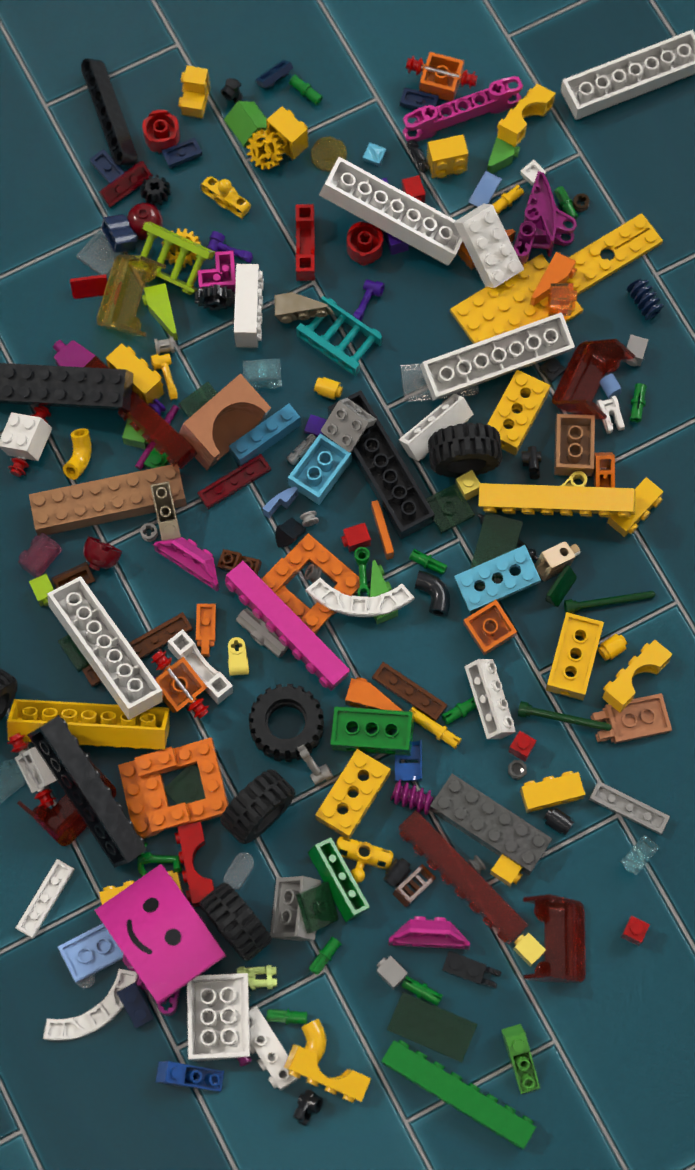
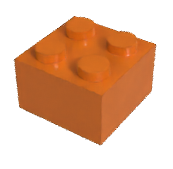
M494 600L463 620L464 626L483 655H486L517 635L516 629L497 600Z

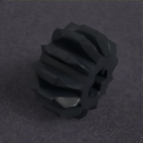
M158 174L155 178L149 175V180L143 179V185H140L141 197L145 199L146 203L152 202L154 206L156 203L162 205V200L168 201V196L171 194L170 183L166 182L164 177L159 179Z

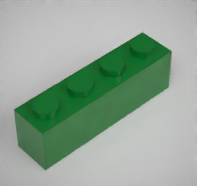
M330 837L314 845L308 851V855L345 922L362 915L370 906L333 839Z

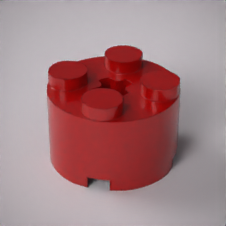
M155 110L144 119L142 124L144 139L151 151L162 152V150L179 143L180 130L178 120L169 111Z
M364 221L352 225L347 234V252L350 258L360 265L375 262L383 252V233L381 229L371 223H364Z

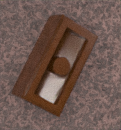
M86 562L52 577L56 589L80 576L87 585L95 581Z

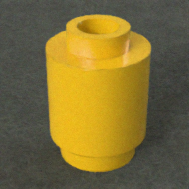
M318 377L314 391L320 396L335 400L337 397L340 398L343 387H340V382L326 377Z
M614 634L602 642L597 649L605 661L608 659L612 660L627 649V641L622 635Z

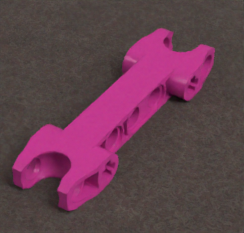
M516 76L503 78L492 82L487 89L437 107L427 105L418 108L403 118L406 126L403 130V135L407 142L410 140L420 141L434 136L440 129L488 112L496 114L516 106L521 99L519 92L522 90L523 84L520 78ZM510 82H516L518 84V87L515 89H509L508 84ZM513 95L517 97L515 101L508 100ZM410 118L417 119L413 124L408 123ZM410 130L417 131L415 137H410L407 133Z

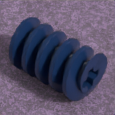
M638 279L632 282L626 290L630 293V297L634 298V303L638 304L637 308L642 310L641 314L645 316V320H650L660 313L664 305H657L660 302V298L653 299L656 296V292L650 293L653 287H646L649 281Z

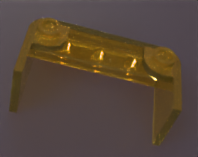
M118 255L112 265L98 312L97 324L126 334L146 337V333L140 331V319L135 317L145 282L154 280L157 275L156 269H166L167 265L144 256Z

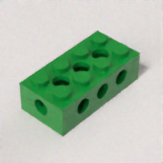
M334 706L330 745L336 751L355 752L358 749L364 753L411 756L414 728L413 712ZM353 727L358 728L355 732H349ZM373 728L377 729L373 734L368 733ZM391 730L397 731L394 735H388V732Z

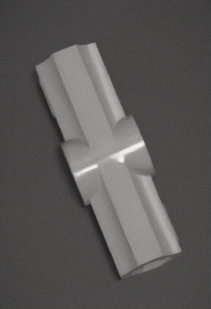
M248 608L244 609L236 618L238 624L246 629L258 644L264 645L278 658L283 656L289 647L282 645L278 639L279 637L274 632L271 633L266 628V623L261 619H257Z

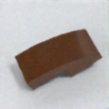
M223 549L217 567L230 572L244 561L258 575L262 562L259 559L242 556L241 553Z

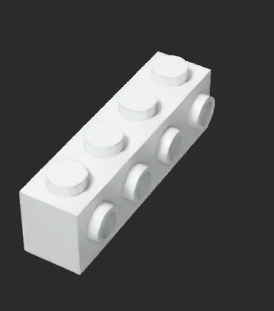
M454 393L403 435L399 441L408 456L419 461L426 457L429 452L428 440L434 432L447 428V426L465 424L474 414L464 397Z
M478 659L464 666L486 738L503 739L515 733L514 721L511 718L508 702L505 699L494 660Z
M256 1006L249 1010L250 1051L252 1054L255 1052L258 1054L260 1059L257 1062L263 1071L268 1070L271 1075L268 1078L274 1089L278 1087L281 1091L298 1080V1078L289 1075V1070L284 1068L288 1055L258 1007Z

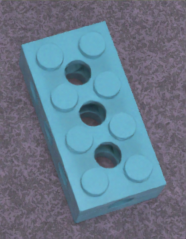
M525 545L454 576L470 613L485 607L494 600L500 601L541 582ZM517 567L521 573L513 576L510 574V569ZM495 575H500L503 581L496 584L492 581V578ZM477 583H483L485 589L483 591H476L474 586Z

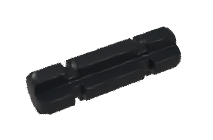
M410 140L406 146L408 150H411L410 153L415 163L418 164L420 172L425 173L430 169V166L425 162L426 159L421 149L418 148L417 142Z

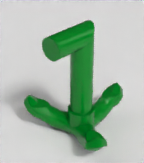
M143 852L137 856V869L142 877L146 875L144 864L173 863L174 872L179 873L182 871L179 856L153 855L150 852L145 854Z

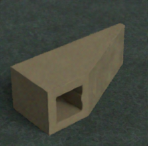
M293 292L274 295L275 316L283 323H291L293 320L299 319L308 320L311 317H326L329 314H333V310L327 304Z
M169 481L150 485L162 541L180 538L181 534Z

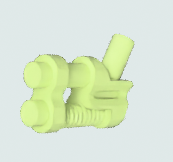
M272 965L245 968V966L237 967V974L248 973V987L252 990L261 987H267V989L277 987V978L272 979V975H277L276 967H272ZM256 974H267V979L256 980Z

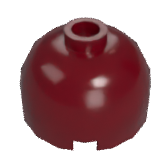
M150 203L136 204L127 214L130 228L137 234L139 240H144L148 237V231L142 229L145 222H152L163 227V218L160 211Z
M88 536L84 544L83 555L90 563L89 567L100 571L101 568L109 569L116 565L122 551L111 544H105L97 538Z

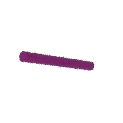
M173 405L151 439L150 444H148L136 463L135 467L142 470L147 457L180 409L178 406Z

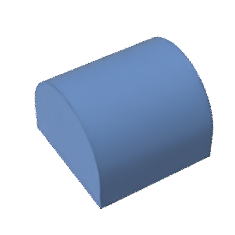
M612 373L600 380L599 383L608 399H611L612 396L621 395V387Z

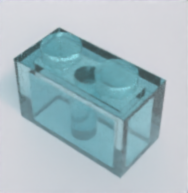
M280 358L243 361L244 378L255 390L265 387L275 389L278 386H282Z

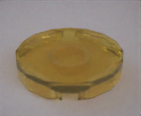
M323 137L317 140L311 150L312 162L320 170L331 171L338 157L344 160L347 158L344 143L335 139V137Z

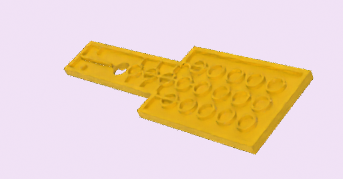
M641 213L570 256L569 258L576 261L575 268L577 271L573 279L569 278L567 284L536 305H530L531 297L549 266L542 253L523 264V271L496 288L485 287L450 308V313L473 344L561 312L567 323L583 313L582 307L574 297L662 244L663 240ZM604 249L612 250L614 258L612 260L602 259L600 256L601 251Z

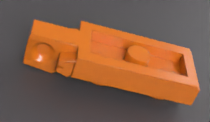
M197 604L196 642L197 647H201L203 657H210V647H214L216 642V604Z

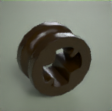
M583 193L577 194L573 199L574 209L578 212L586 211L589 207V197ZM578 200L584 201V205H581V203L578 205Z

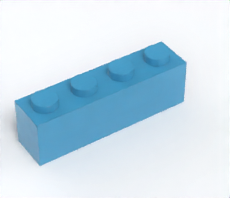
M287 404L229 445L230 455L239 466L245 464L301 426L300 416L290 404Z

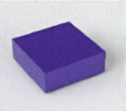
M310 414L304 433L313 434L316 437L319 434L324 435L321 429L327 419Z

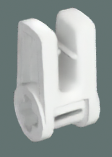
M612 396L611 399L604 401L597 400V409L602 418L606 433L610 434L613 432V423L609 414L613 416L617 430H624L625 426L616 396Z

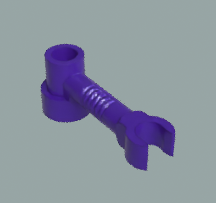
M212 231L209 237L208 249L215 252L218 250L233 251L234 256L251 263L254 257L252 256L253 253L223 244L225 236L217 231Z
M365 280L363 290H366L358 309L353 314L356 319L362 322L371 296L381 297L384 292L385 283Z

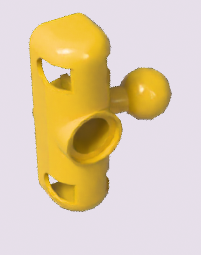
M209 176L201 183L202 192L215 200L222 208L228 209L241 219L249 212L250 202L238 194L229 180L222 179L218 181L216 178Z
M343 836L339 837L336 842V847L339 851L340 849L348 851L347 855H341L342 857L357 861L356 868L351 870L356 883H360L365 879V872L363 871L365 864L387 870L392 864L394 854L390 850ZM359 849H368L369 855L362 857L359 854ZM378 861L385 862V867L377 865Z

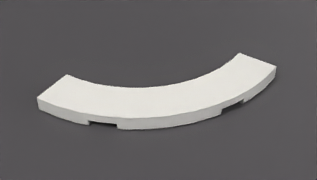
M321 578L306 589V592L314 600L326 608L340 614L355 617L385 615L399 610L415 599L403 584L376 597L345 595L329 586Z
M119 969L111 990L101 1003L85 1014L74 1018L47 1019L43 1039L53 1041L71 1040L86 1036L104 1027L124 1008L116 992L134 982L137 984L138 974L135 971Z

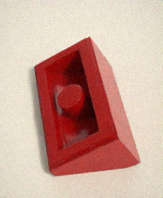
M107 275L70 279L74 299L103 296L110 293Z

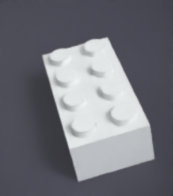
M482 204L454 222L485 287L496 288L524 270L493 204Z
M236 264L234 313L236 347H258V341H262V290L264 289L263 271H259V264Z

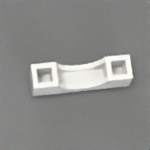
M183 629L168 640V649L177 659L182 657L186 659L207 686L205 691L217 704H220L233 693V685L221 672L215 670L205 660L196 644Z

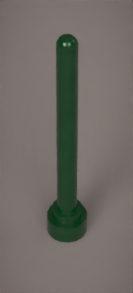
M654 591L582 602L569 599L564 600L565 614L566 612L575 614L580 609L651 599L656 594Z
M521 701L518 709V716L523 718L533 715L605 731L612 729L609 723L533 708L528 702Z

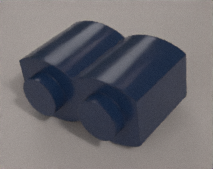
M121 214L103 217L101 227L105 237L108 239L111 250L114 253L135 250L138 236L130 228L126 216Z

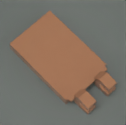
M662 693L633 699L621 713L610 704H607L602 709L603 711L595 712L590 716L591 720L606 721V723L612 726L610 731L603 730L597 732L595 735L597 742L611 739V742L616 744L672 731Z

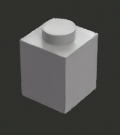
M630 335L623 362L630 366H641L649 339Z
M392 956L388 959L384 957L376 965L378 967L376 973L393 990L408 976V973Z

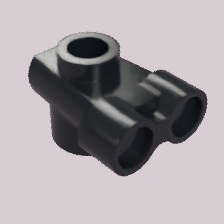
M228 78L226 85L221 90V94L228 100L233 99L235 104L238 101H243V95L240 92L241 83L237 79Z
M530 446L528 451H521L523 466H529L530 479L536 480L540 478L539 463L542 462L541 451L537 452L536 446Z
M308 1089L305 1094L299 1096L298 1108H296L293 1115L299 1124L308 1126L312 1112L317 1114L321 1110L322 1098L318 1097L314 1091Z

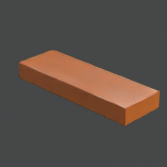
M378 500L372 501L371 509L386 559H392L394 557V550Z

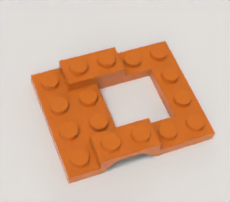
M308 533L284 559L281 558L262 578V581L316 635L320 627L337 612L326 608L318 602L310 609L285 586L309 561L316 567H320L322 572L336 583L333 588L340 591V593L354 596L360 585L359 576Z
M211 737L177 748L169 747L165 748V750L162 749L138 756L133 761L118 765L130 820L134 825L133 829L143 839L155 836L163 830L175 826L202 822L222 816V813L229 805L214 742ZM198 764L206 798L188 804L184 802L169 807L162 774Z

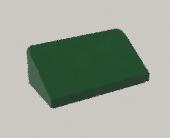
M568 564L564 567L546 595V601L555 607L560 605L577 579L576 574Z

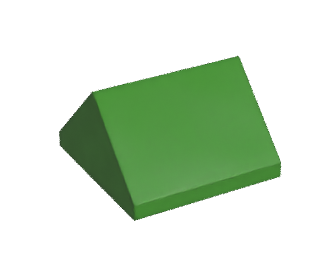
M238 101L224 118V122L243 147L250 144L248 139L252 138L253 133L262 129L267 130V118L254 101Z

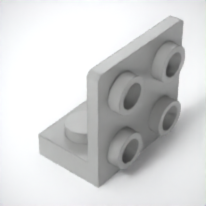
M349 398L338 401L322 427L321 432L347 452H352L365 429L373 426L377 419Z

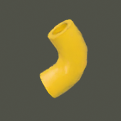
M85 428L76 429L71 433L73 453L69 461L64 464L63 472L72 480L77 479L85 471L91 458V438L89 430Z
M320 1019L301 1027L306 1037V1046L304 1048L317 1054V1064L325 1053L327 1042Z

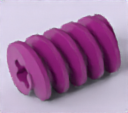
M399 779L393 790L391 800L394 798L395 805L402 801V807H406L409 803L410 810L417 806L418 813L424 808V814L428 815L434 796L431 797V790L424 794L423 787L417 792L416 785L409 789L408 782L401 786V780Z

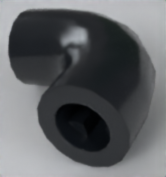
M419 570L415 589L425 591L431 596L430 613L436 616H447L450 607V594L446 584L439 577Z

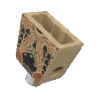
M562 542L541 552L534 566L545 582L562 572L567 564L571 566L575 556L580 554V549L577 544L569 546L567 542Z

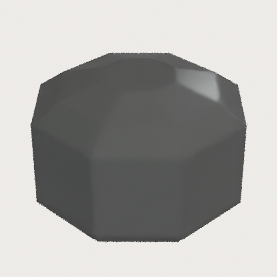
M513 760L508 765V775L512 779L521 780L527 773V765L522 760Z

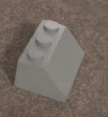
M306 876L276 878L270 932L272 938L295 941L315 940L321 880Z

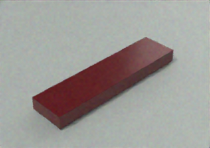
M259 454L197 494L206 508L210 509L270 472L271 467L262 454Z

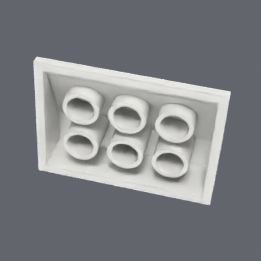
M248 973L201 975L187 983L188 1059L191 1061H209L250 1057Z

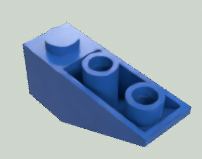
M162 1061L158 1064L156 1083L221 1092L224 1071Z

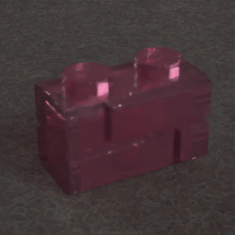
M44 533L40 536H35L31 542L32 546L28 550H24L19 556L20 560L18 562L20 566L35 578L41 576L62 551L61 546Z

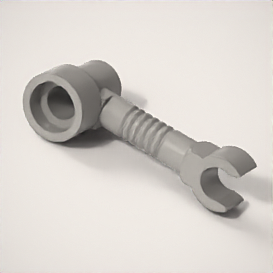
M304 744L297 748L300 756L312 771L310 777L315 785L334 777L327 764L321 767L317 766Z

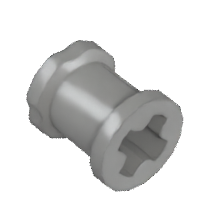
M173 336L163 340L154 339L156 354L160 355V353L170 351L175 353Z

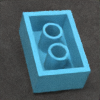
M319 434L288 476V485L290 487H297L298 492L320 505L351 463V453L324 435Z

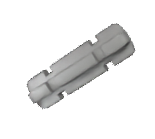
M310 434L306 441L304 440L294 450V453L287 456L288 462L295 465L299 461L298 459L305 455L316 440V436Z

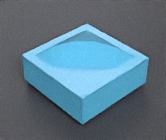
M369 143L364 153L363 161L380 166L386 153V148Z

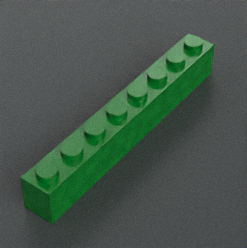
M399 1039L398 1042L395 1040L392 1042L381 1061L383 1065L522 1150L525 1148L536 1129L533 1125V1120L524 1115L522 1118L515 1114L516 1110L506 1104L504 1107L499 1105L497 1098L490 1094H487V1096L479 1092L480 1088L472 1083H469V1085L462 1082L463 1078L458 1074L452 1072L450 1075L444 1071L445 1067L436 1061L431 1063L426 1060L427 1056L417 1050L415 1053L408 1049L410 1045Z

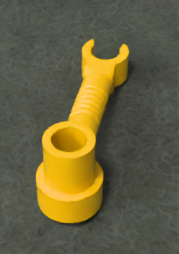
M170 354L150 356L153 370L161 369L163 371L170 400L178 398L168 366L172 364Z

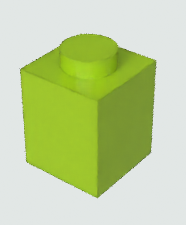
M44 574L29 581L40 607L43 605L48 606L47 593L54 590L47 574Z

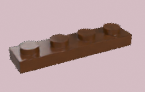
M382 662L372 676L374 681L411 706H414L435 722L447 707L446 703L385 662Z

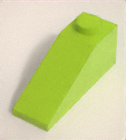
M166 283L145 287V295H142L144 306L148 305L151 315L170 336H173V340L177 341L178 336Z

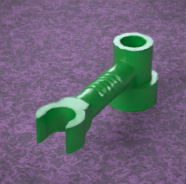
M359 547L354 553V559L357 566H359L360 588L358 589V596L360 597L361 592H366L367 597H370L366 573L370 552L365 547Z

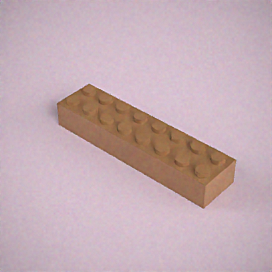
M178 463L29 494L34 526L38 537L154 513L156 510L150 485L169 481L175 508L187 506Z

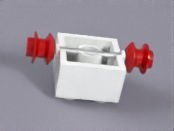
M44 406L34 407L33 410L36 413L30 416L11 412L0 438V449L8 456L17 457L11 459L14 463L13 466H8V469L11 470L10 473L14 476L21 477V475H26L24 468H29L28 463L25 461L26 459L39 461L52 430V427L45 419L50 417L51 413Z
M20 733L9 737L10 742L7 744L13 745L11 752H19V756L15 757V760L31 792H39L34 798L39 799L41 802L38 807L43 806L45 809L55 804L53 800L56 798H52L50 795L53 791L52 789H45L44 787L57 780L35 747L27 751L24 750L28 747L29 742L23 741L25 735L21 736Z

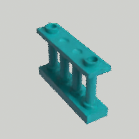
M322 296L321 302L327 304L333 310V314L338 317L324 335L319 336L314 330L325 317H315L309 325L305 326L300 323L296 328V334L299 338L356 377L360 372V358L373 342L379 346L382 345L381 333L374 328H369L340 308L333 299H327L325 296ZM344 322L352 327L351 331L338 346H333L329 342L330 338ZM360 332L367 339L357 352L349 357L344 353V350Z

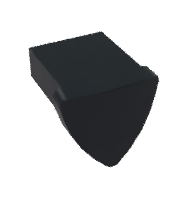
M292 517L282 525L279 524L275 532L277 546L279 548L289 546L304 534L306 528Z

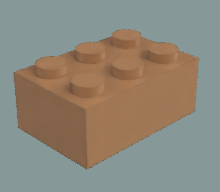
M557 414L555 421L554 475L571 476L576 471H582L586 476L593 475L595 415Z

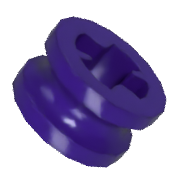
M156 398L153 399L152 404H148L150 410L158 417L161 416V412L166 411L164 405Z

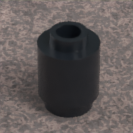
M556 807L554 810L549 809L544 816V819L547 820L545 824L559 834L563 833L566 835L574 823L570 816Z
M403 858L400 860L395 859L384 873L385 877L383 880L396 889L412 871L409 868L411 864Z

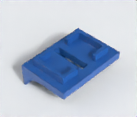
M422 740L412 742L411 756L395 755V781L399 779L401 781H422ZM400 760H418V763H400Z

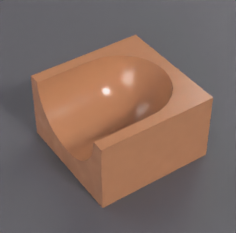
M240 373L183 423L177 438L206 470H209L229 452V445L263 422L271 407Z

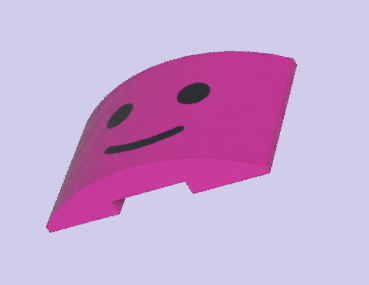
M162 864L95 909V912L158 1004L226 956Z

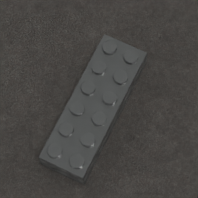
M454 774L450 775L430 805L431 812L498 856L503 854L521 866V871L529 876L552 841L551 837Z

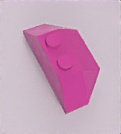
M183 537L154 543L153 546L156 552L215 591H218V579L211 552L206 549L201 550L193 540H186Z
M415 916L414 919L407 921L389 938V945L452 949H469L470 942L451 921H446V918L443 917L426 920V917Z

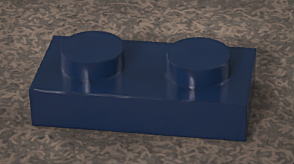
M282 60L255 80L258 86L269 88L275 84L276 80L287 76L289 71L293 69L291 62Z
M404 87L400 106L413 110L427 105L437 107L439 96Z
M192 138L162 150V154L170 169L202 156V151L196 139Z
M104 149L89 159L93 167L108 184L124 174V171L114 163L113 159Z
M135 982L116 992L135 1028L154 1019Z

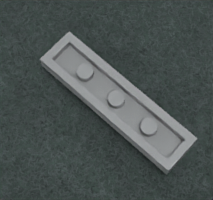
M600 781L597 782L589 799L659 835L662 834L670 817Z

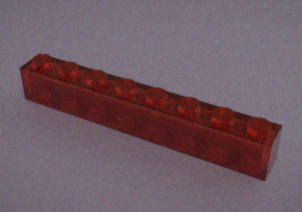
M97 356L84 366L88 368L109 369ZM132 390L130 411L119 410L117 412L124 421L129 419L131 421L129 425L136 432L140 430L143 433L141 436L148 443L152 441L155 444V450L160 455L164 453L167 456L166 460L173 467L177 465L182 469L197 455V452L187 440Z
M417 810L399 826L400 837L405 842L410 841L414 845L413 850L420 857L423 855L428 860L426 863L432 870L435 871L437 869L442 874L440 877L447 885L451 883L456 889L454 892L462 900L465 898L470 903L468 906L475 914L479 912L484 917L483 922L490 929L493 927L498 932L496 935L502 942L511 944L527 929L528 924Z

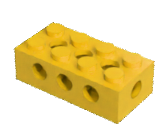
M516 370L488 422V425L496 428L499 432L501 448L515 456L541 410L551 386L519 370Z
M566 612L545 691L584 700L604 622ZM581 636L584 640L579 641L575 637ZM576 654L579 656V658L574 659L570 655ZM566 672H572L574 677L567 676Z
M356 749L315 814L316 820L343 837L350 839L390 776L391 769ZM360 775H367L369 777L366 781L358 779ZM356 791L358 796L351 798L348 796V793ZM342 807L348 810L346 814H339L337 811Z

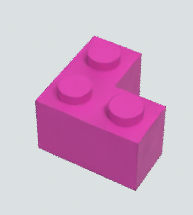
M215 252L216 269L198 270L199 289H203L204 286L220 285L221 288L227 287V289H232V292H235L234 252Z

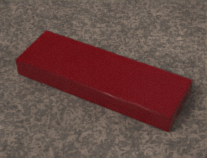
M140 161L100 190L99 194L107 206L111 207L142 185L143 179L148 180L149 175L152 176L144 161Z

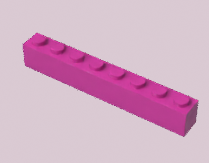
M244 561L226 575V587L239 596L242 604L248 605L252 609V613L257 619L261 618L266 623V628L279 637L278 639L282 645L288 646L292 650V654L297 660H302L306 664V669L319 678V682L323 687H328L332 691L349 675L350 669Z

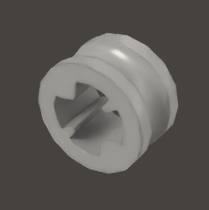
M309 511L300 516L304 527L312 526L319 522V519L315 517L317 515L316 511Z
M146 523L140 529L144 541L152 542L158 536L157 528L152 523ZM147 529H151V531L154 530V532L151 533V536H147Z

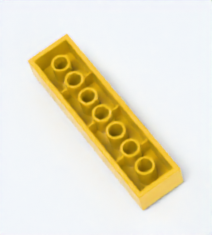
M479 483L478 506L485 513H497V510H502L504 514H516V511H521L525 515H535V512H541L542 515H554V512H560L561 516H573V513H579L582 517H592V514H598L600 517L607 518L611 517V514H618L619 518H630L631 515H635L636 491L634 488Z
M14 699L7 720L8 741H10L9 737L20 733L21 736L25 735L23 738L24 742H31L28 737L29 733L59 715L66 721L68 730L78 739L79 745L165 750L170 729V708L152 707L128 720L119 705Z

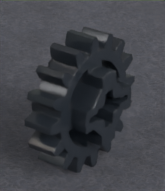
M220 285L204 286L203 289H198L195 292V304H198L199 307L203 306L204 309L210 308L212 311L220 310V308L227 309V306L232 307V304H235V292H232V289H227V287L221 288Z

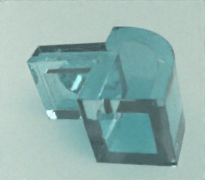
M644 835L620 862L628 872L637 875L660 847Z

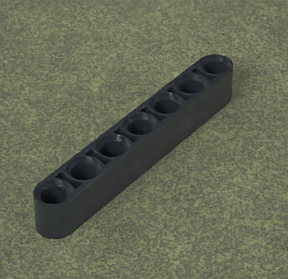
M85 58L81 63V71L113 161L116 165L135 166L137 163V153L105 64L102 60Z

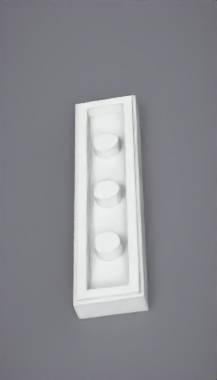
M58 859L55 861L16 926L18 931L34 939L73 874L74 868Z

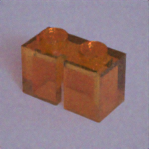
M551 283L548 296V316L561 312L563 316H571L572 309H575V301H577V290H573V283Z

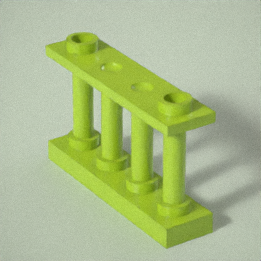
M145 222L142 229L148 231L147 240L139 260L131 259L129 263L134 265L133 268L138 271L144 272L145 270L181 287L182 291L192 295V293H195L199 289L194 286L198 270H200L203 261L213 259L215 251L157 224ZM161 237L164 239V245L154 268L145 262L154 239ZM176 244L180 246V253L172 273L169 275L161 270L171 245ZM191 251L196 254L195 257L197 259L186 283L178 279V275L187 253Z

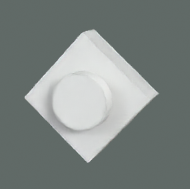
M533 160L520 171V174L533 186L538 171L544 172L545 175L546 171Z

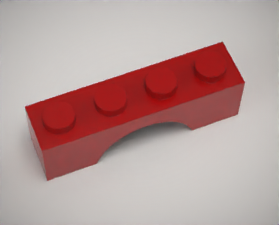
M296 204L297 281H315L314 204Z
M201 821L177 826L178 832L175 833L176 842L181 844L182 851L178 852L180 863L185 864L186 871H182L184 883L188 882L189 885L186 896L187 900L192 902L193 907L200 906L201 900L214 890L212 879L200 876L194 869V857L197 851L206 845Z

